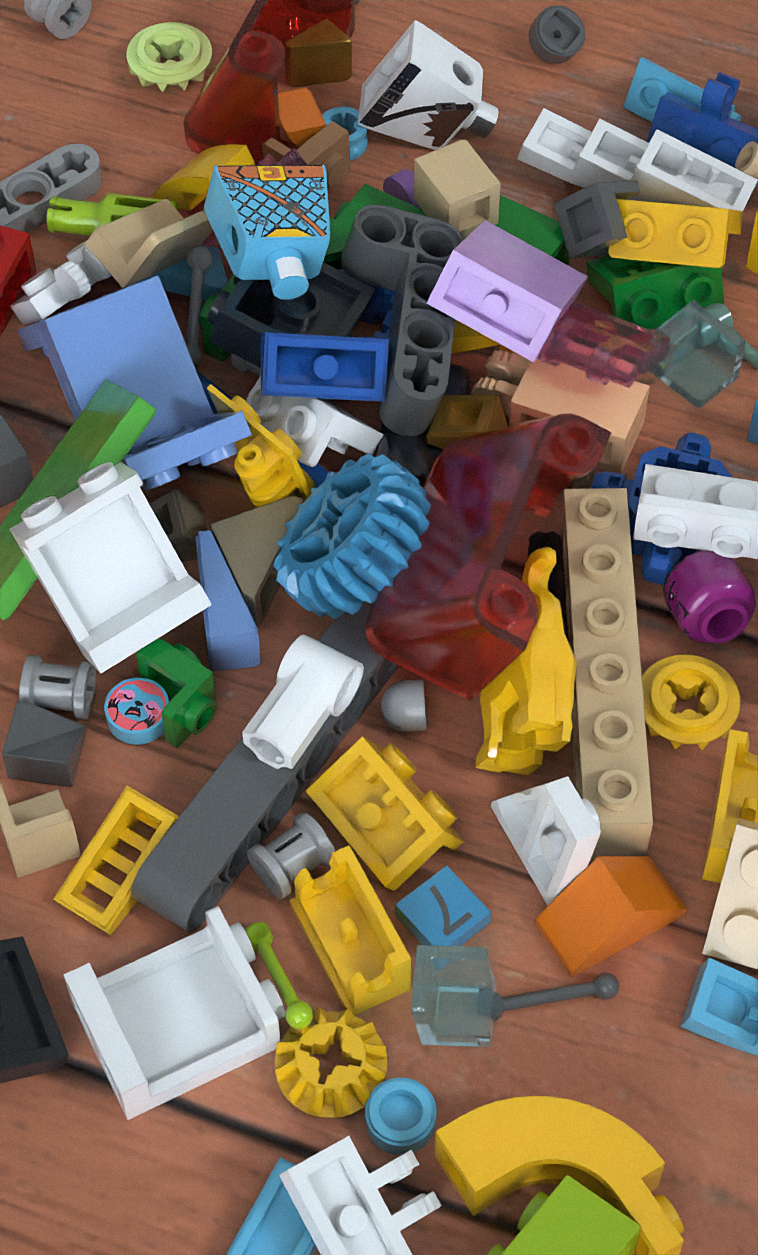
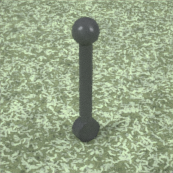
M602 972L591 982L508 997H501L496 992L487 991L481 994L477 1000V1013L483 1020L494 1022L502 1017L504 1011L592 995L609 1000L618 993L619 982L613 974Z

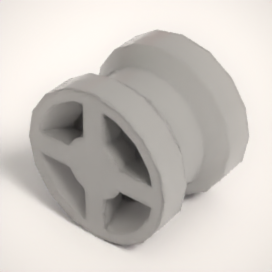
M24 0V10L36 22L45 23L48 31L60 39H68L76 35L86 24L92 10V1Z

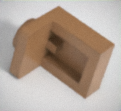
M333 121L295 151L274 138H270L262 144L264 165H325L327 189L338 186L351 171L349 131Z

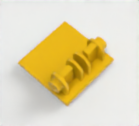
M210 384L207 390L218 413L243 411L252 434L234 442L238 451L234 467L254 509L292 495L304 499L305 502L311 495V487L316 488L311 477L298 463L302 453L295 442L278 428L272 433L260 424L261 420L258 414L243 398L235 395L230 400Z

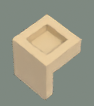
M459 140L415 158L414 199L427 217L451 224L459 231L462 238L467 237L484 220L493 225L498 224L501 183L467 140Z
M0 783V830L17 878L81 857L72 817L69 810L65 809L58 789L9 806Z

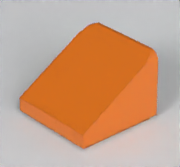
M307 87L275 93L270 96V101L285 133L298 148L326 126L316 101Z

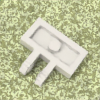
M86 241L65 255L69 262L61 264L53 271L51 268H47L21 285L26 295L11 304L10 307L22 325L43 320L68 301L78 299L91 290L90 286L95 282L112 276L86 247Z
M349 1136L279 1175L321 1255H412L400 1230L441 1206L436 1194L432 1191L428 1194L421 1193L403 1203L400 1210L390 1214L378 1188L387 1183L394 1184L410 1175L413 1168L419 1165L415 1155L410 1150L369 1173Z

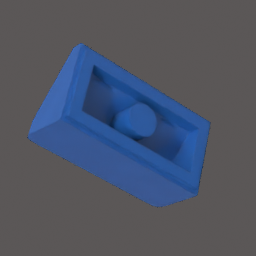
M261 332V395L385 402L389 339Z

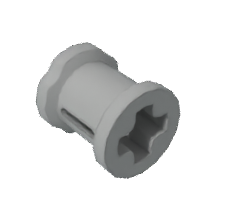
M30 654L25 660L21 674L19 701L31 703L41 708L73 711L77 719L87 720L94 703L96 668L89 661H83L79 667L44 663L41 656Z
M301 813L293 818L292 828L264 847L259 844L254 845L247 850V857L263 885L277 899L282 900L291 893V885L294 883L296 875L302 869L307 868L310 872L319 865L329 867V861L335 849L317 821L308 813Z

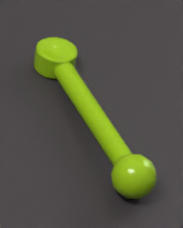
M264 922L250 924L245 929V932L254 952H259L287 1006L285 1012L287 1023L293 1028H306L313 1019L312 1008L306 1002L299 1000L271 947L273 934L270 928Z

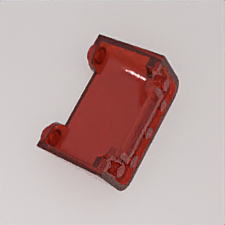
M250 0L185 114L183 124L187 146L193 152L199 154L206 149L219 145H247L255 165H264L262 144L268 139L274 138L288 147L287 141L280 139L277 82L286 61L285 42L326 18L351 38L355 31V0Z
M568 413L465 436L450 442L434 462L423 487L427 491L425 498L431 504V508L426 516L430 523L427 531L419 536L422 546L409 557L407 561L409 568L401 570L395 576L393 587L385 586L378 593L377 599L367 616L365 631L367 640L373 650L383 658L468 701H472L525 651L537 621L538 605L536 597L529 586L500 569L522 514L526 511H534L535 514L545 519L554 509L559 494L574 478H581L596 467L602 458L612 432L584 417Z

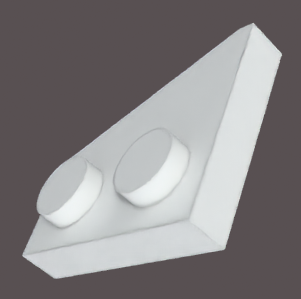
M568 776L492 801L490 806L547 906L587 868L601 834L600 822L595 808L589 800L579 796Z

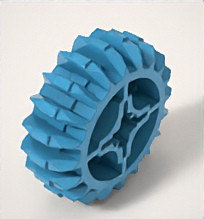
M366 454L360 457L357 462L351 459L348 460L338 473L329 472L326 480L318 488L311 487V495L304 503L297 504L298 511L292 520L285 523V527L288 530L286 535L277 543L280 546V553L276 556L273 567L278 571L276 580L285 588L284 591L306 611H312L319 617L328 615L336 619L345 612L353 615L359 611L364 601L374 603L378 593L384 587H393L395 576L401 570L409 568L407 563L409 557L422 546L419 536L427 531L430 524L426 518L431 508V504L425 498L427 491L419 485V480L405 467L403 468L397 461H391L383 454L377 457Z

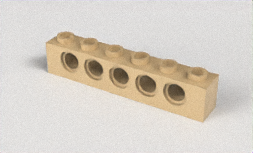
M627 488L564 489L559 535L562 538L568 642L577 662L574 682V703L571 714L573 724L571 738L574 787L579 796L589 800L595 808L601 831L590 861H594L598 856H646L653 826Z

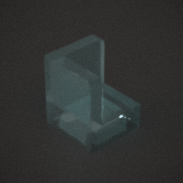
M693 300L653 331L647 369L695 407L700 408L739 378L746 343L743 337Z
M417 945L411 1013L422 1045L491 1047L496 979L488 949L473 946Z

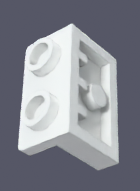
M261 375L246 400L258 414L261 420L260 424L271 433L278 428L295 442L302 453V457L298 461L309 467L316 466L327 446L341 454H345L350 445L373 455L384 435L328 399L261 395Z
M645 464L633 539L652 542L657 546L666 548L679 546L714 551L718 555L728 558L747 557L758 559V482Z

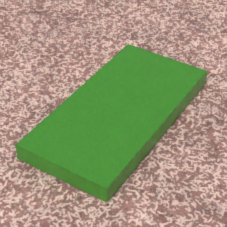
M105 379L0 525V618L2 620L9 619L38 578L9 529L23 521L21 514L32 504L50 496H55L58 500L80 487L78 480L87 471L107 462H112L115 466L124 459L156 414V408L138 395Z

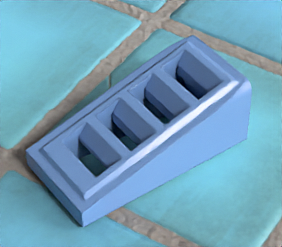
M211 530L198 531V536L195 537L200 585L212 604L203 610L209 667H212L213 671L258 666L261 663L258 628Z

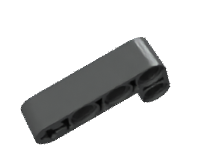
M372 204L364 206L357 211L341 255V265L349 276L365 284L395 291L388 336L385 402L379 401V416L383 424L392 432L399 435L417 436L423 434L429 428L448 385L455 326L454 318L427 304V301L452 251L463 241V238L456 228L442 220L384 205Z

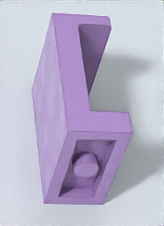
M484 220L452 251L427 304L526 359L535 362L553 328L560 327L564 322L588 276Z

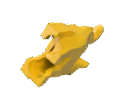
M550 547L535 550L530 554L525 563L522 576V594L524 602L535 611L533 619L527 621L502 616L491 605L482 602L476 608V624L480 631L476 655L486 669L480 694L484 743L476 757V768L498 773L504 771L530 775L542 766L544 750L557 752L570 742L573 728L571 714L574 703V682L577 662L564 634L560 601L547 588L550 573L556 564V551Z

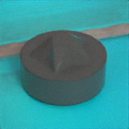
M564 6L547 7L534 19L529 28V42L532 49L541 59L549 63L560 64L567 62L581 49L585 41V29L581 19L575 12Z

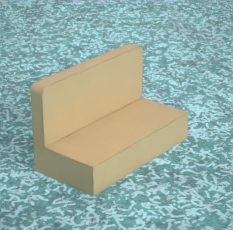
M166 198L96 228L85 245L121 287L125 288L187 259V253L191 249L201 246L213 229L205 214V210L184 219Z

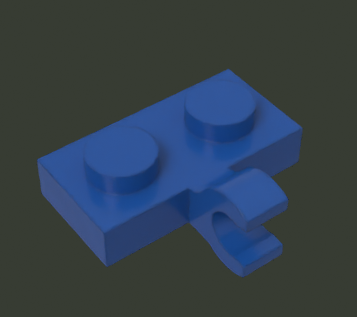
M719 72L716 80L708 79L702 94L701 106L671 93H666L660 97L646 142L649 143L657 129L735 168L736 159L741 149L751 141L758 143V129L728 117L738 92L740 80Z

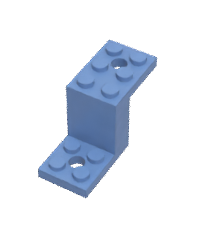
M159 276L125 287L17 330L25 351L41 347L45 357H49L74 421L79 417L105 379L138 395L156 408L155 416L121 461L138 473L143 482V485L140 487H144V490L158 487L180 477L177 469L179 465L188 463L189 466L201 463L202 466H206L238 453L234 442L252 435L243 411L213 414Z

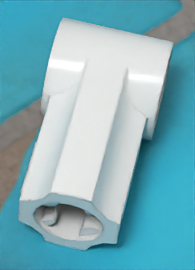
M307 635L299 636L292 643L280 664L276 686L243 730V743L264 763L276 769L281 767L293 769L329 715L339 716L349 706L363 676V663Z

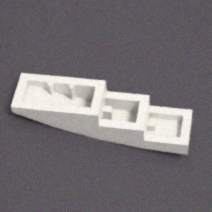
M543 108L524 141L517 158L524 163L583 188L596 182L637 181L640 193L626 200L724 208L738 211L744 210L758 179L657 129L648 143L602 119L598 120L594 130L591 132Z

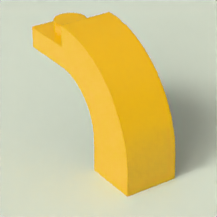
M514 1097L478 1107L435 1132L434 1157L472 1216L519 1189L537 1184L559 1185L564 1177L569 1175L641 1226L635 1249L636 1255H680L684 1239L681 1236L684 1233L682 1221L673 1205L664 1195L658 1194L654 1197L651 1193L659 1186L665 1162L640 1134L607 1112L581 1102L558 1097Z

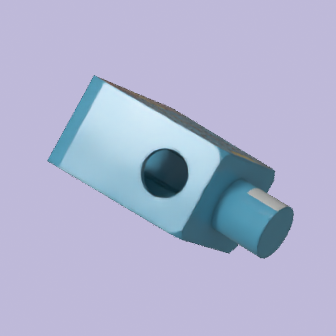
M325 165L214 166L204 210L234 276L241 280H270L273 294L279 299L289 300L303 295L309 287L308 279H312L320 273L330 240L327 172Z

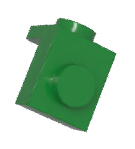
M157 638L136 651L140 678H147L157 682L166 691L169 703L162 711L165 738L168 743L179 748L191 733L194 735L201 733L215 715L217 703L213 672L204 667L199 658L186 646L179 643L170 645L161 638Z

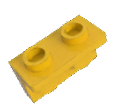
M616 199L628 238L610 245L608 253L610 257L619 259L722 268L725 264L728 234L741 235L743 211Z
M362 736L306 792L386 888L395 891L443 845L455 851L464 840L451 826L458 819L451 807L431 789L424 795L411 780V777L417 772L413 763L394 744L389 743L385 748H382Z

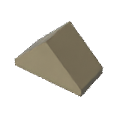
M293 495L210 524L211 532L219 545L258 629L281 585L276 580L278 571L273 567L275 558L280 553V546L277 543L286 535L288 529L285 527V523L292 520L298 511L297 504L304 503V499Z

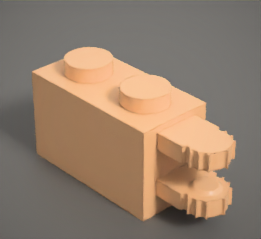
M501 349L499 351L494 350L492 356H489L485 364L489 376H492V378L487 376L485 378L480 377L478 383H475L471 394L500 396L504 414L509 417L508 432H525L526 440L524 444L588 461L594 467L605 471L622 472L645 421L649 385L634 381L622 374H613L579 363L567 356H557L545 351H541L535 362H532L516 353L510 354Z

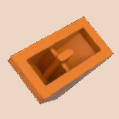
M598 856L536 917L535 924L569 975L574 977L685 916L687 908L649 856Z

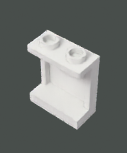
M107 462L92 468L79 478L78 484L80 487L58 500L55 496H50L32 504L21 514L23 521L9 529L83 656L100 673H103L212 605L200 583L189 576L140 489L143 482L138 473L122 462L115 466L112 462Z
M218 906L205 912L207 926L203 930L97 978L90 963L64 974L73 1008L127 1120L275 1050L277 1042H280L278 1021L286 1017L280 996L270 979L258 982L249 965L250 962L256 960L244 928L239 922L229 926Z

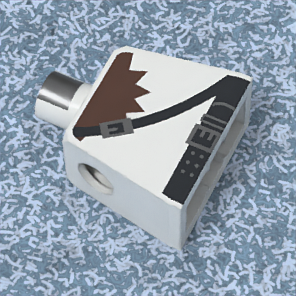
M414 20L362 84L358 125L437 150L445 147L461 128L482 138L487 137L496 124L499 111L497 107L481 100L483 68L480 63L424 24Z

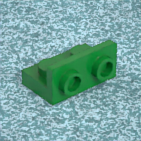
M609 255L586 262L588 282L611 303L614 331L620 337H626L694 317V312L713 303L724 304L721 268L612 258Z

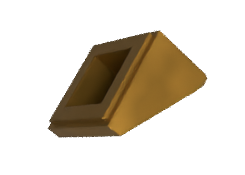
M326 18L285 42L287 84L291 87L341 82L350 79L353 76L351 39Z
M443 395L426 435L428 443L479 465L495 467L508 430L500 396Z

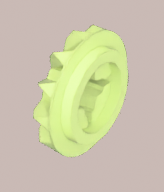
M177 22L155 24L141 30L130 41L126 52L129 72L132 75L138 76L142 87L156 83L162 93L170 85H177L185 91L189 80L203 81L205 69L212 67V46L202 31L188 24ZM179 56L180 61L176 62L171 59ZM164 57L169 60H167L165 63H161L160 58Z

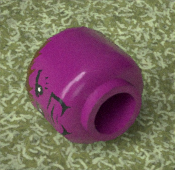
M698 551L684 557L675 564L665 579L663 594L666 605L680 630L693 641L703 644L725 643L740 635L753 617L756 607L754 590L739 564L733 558L720 556L714 551Z

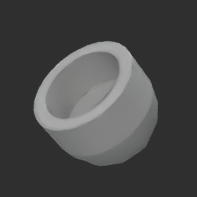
M423 679L403 680L394 683L383 694L381 701L382 714L385 721L395 730L404 732L427 731Z

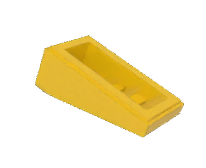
M126 786L53 900L111 936L138 902L131 896V888L140 867L180 816L131 787ZM139 821L156 830L150 841L132 831ZM123 841L142 852L136 863L116 852V849ZM106 862L127 874L121 886L99 873ZM89 883L113 897L106 909L81 894Z

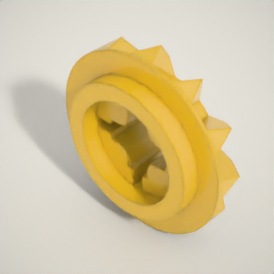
M695 655L670 656L653 664L642 676L645 722L649 727L651 737L660 735L670 740L675 750L683 744H697L703 750L710 741L719 737L725 739L738 718L740 694L735 681L724 668L707 658ZM703 692L698 705V714L691 709L673 714L677 700L676 695L687 700L693 695L697 697Z
M318 1006L313 1013L311 1023L306 1028L297 1029L290 1026L282 1040L277 1042L275 1075L282 1093L299 1110L316 1117L339 1118L360 1111L366 1106L367 1099L370 1098V1093L373 1089L384 1082L386 1078V1046L383 1045L381 1038L377 1034L373 1022L366 1023L354 1016L348 1007L341 1012L325 1011ZM338 1039L340 1040V1047H342V1059L351 1064L348 1067L336 1065L332 1074L327 1075L323 1085L321 1084L319 1060L310 1055L313 1056L314 1053L326 1054L330 1045H334L335 1040Z

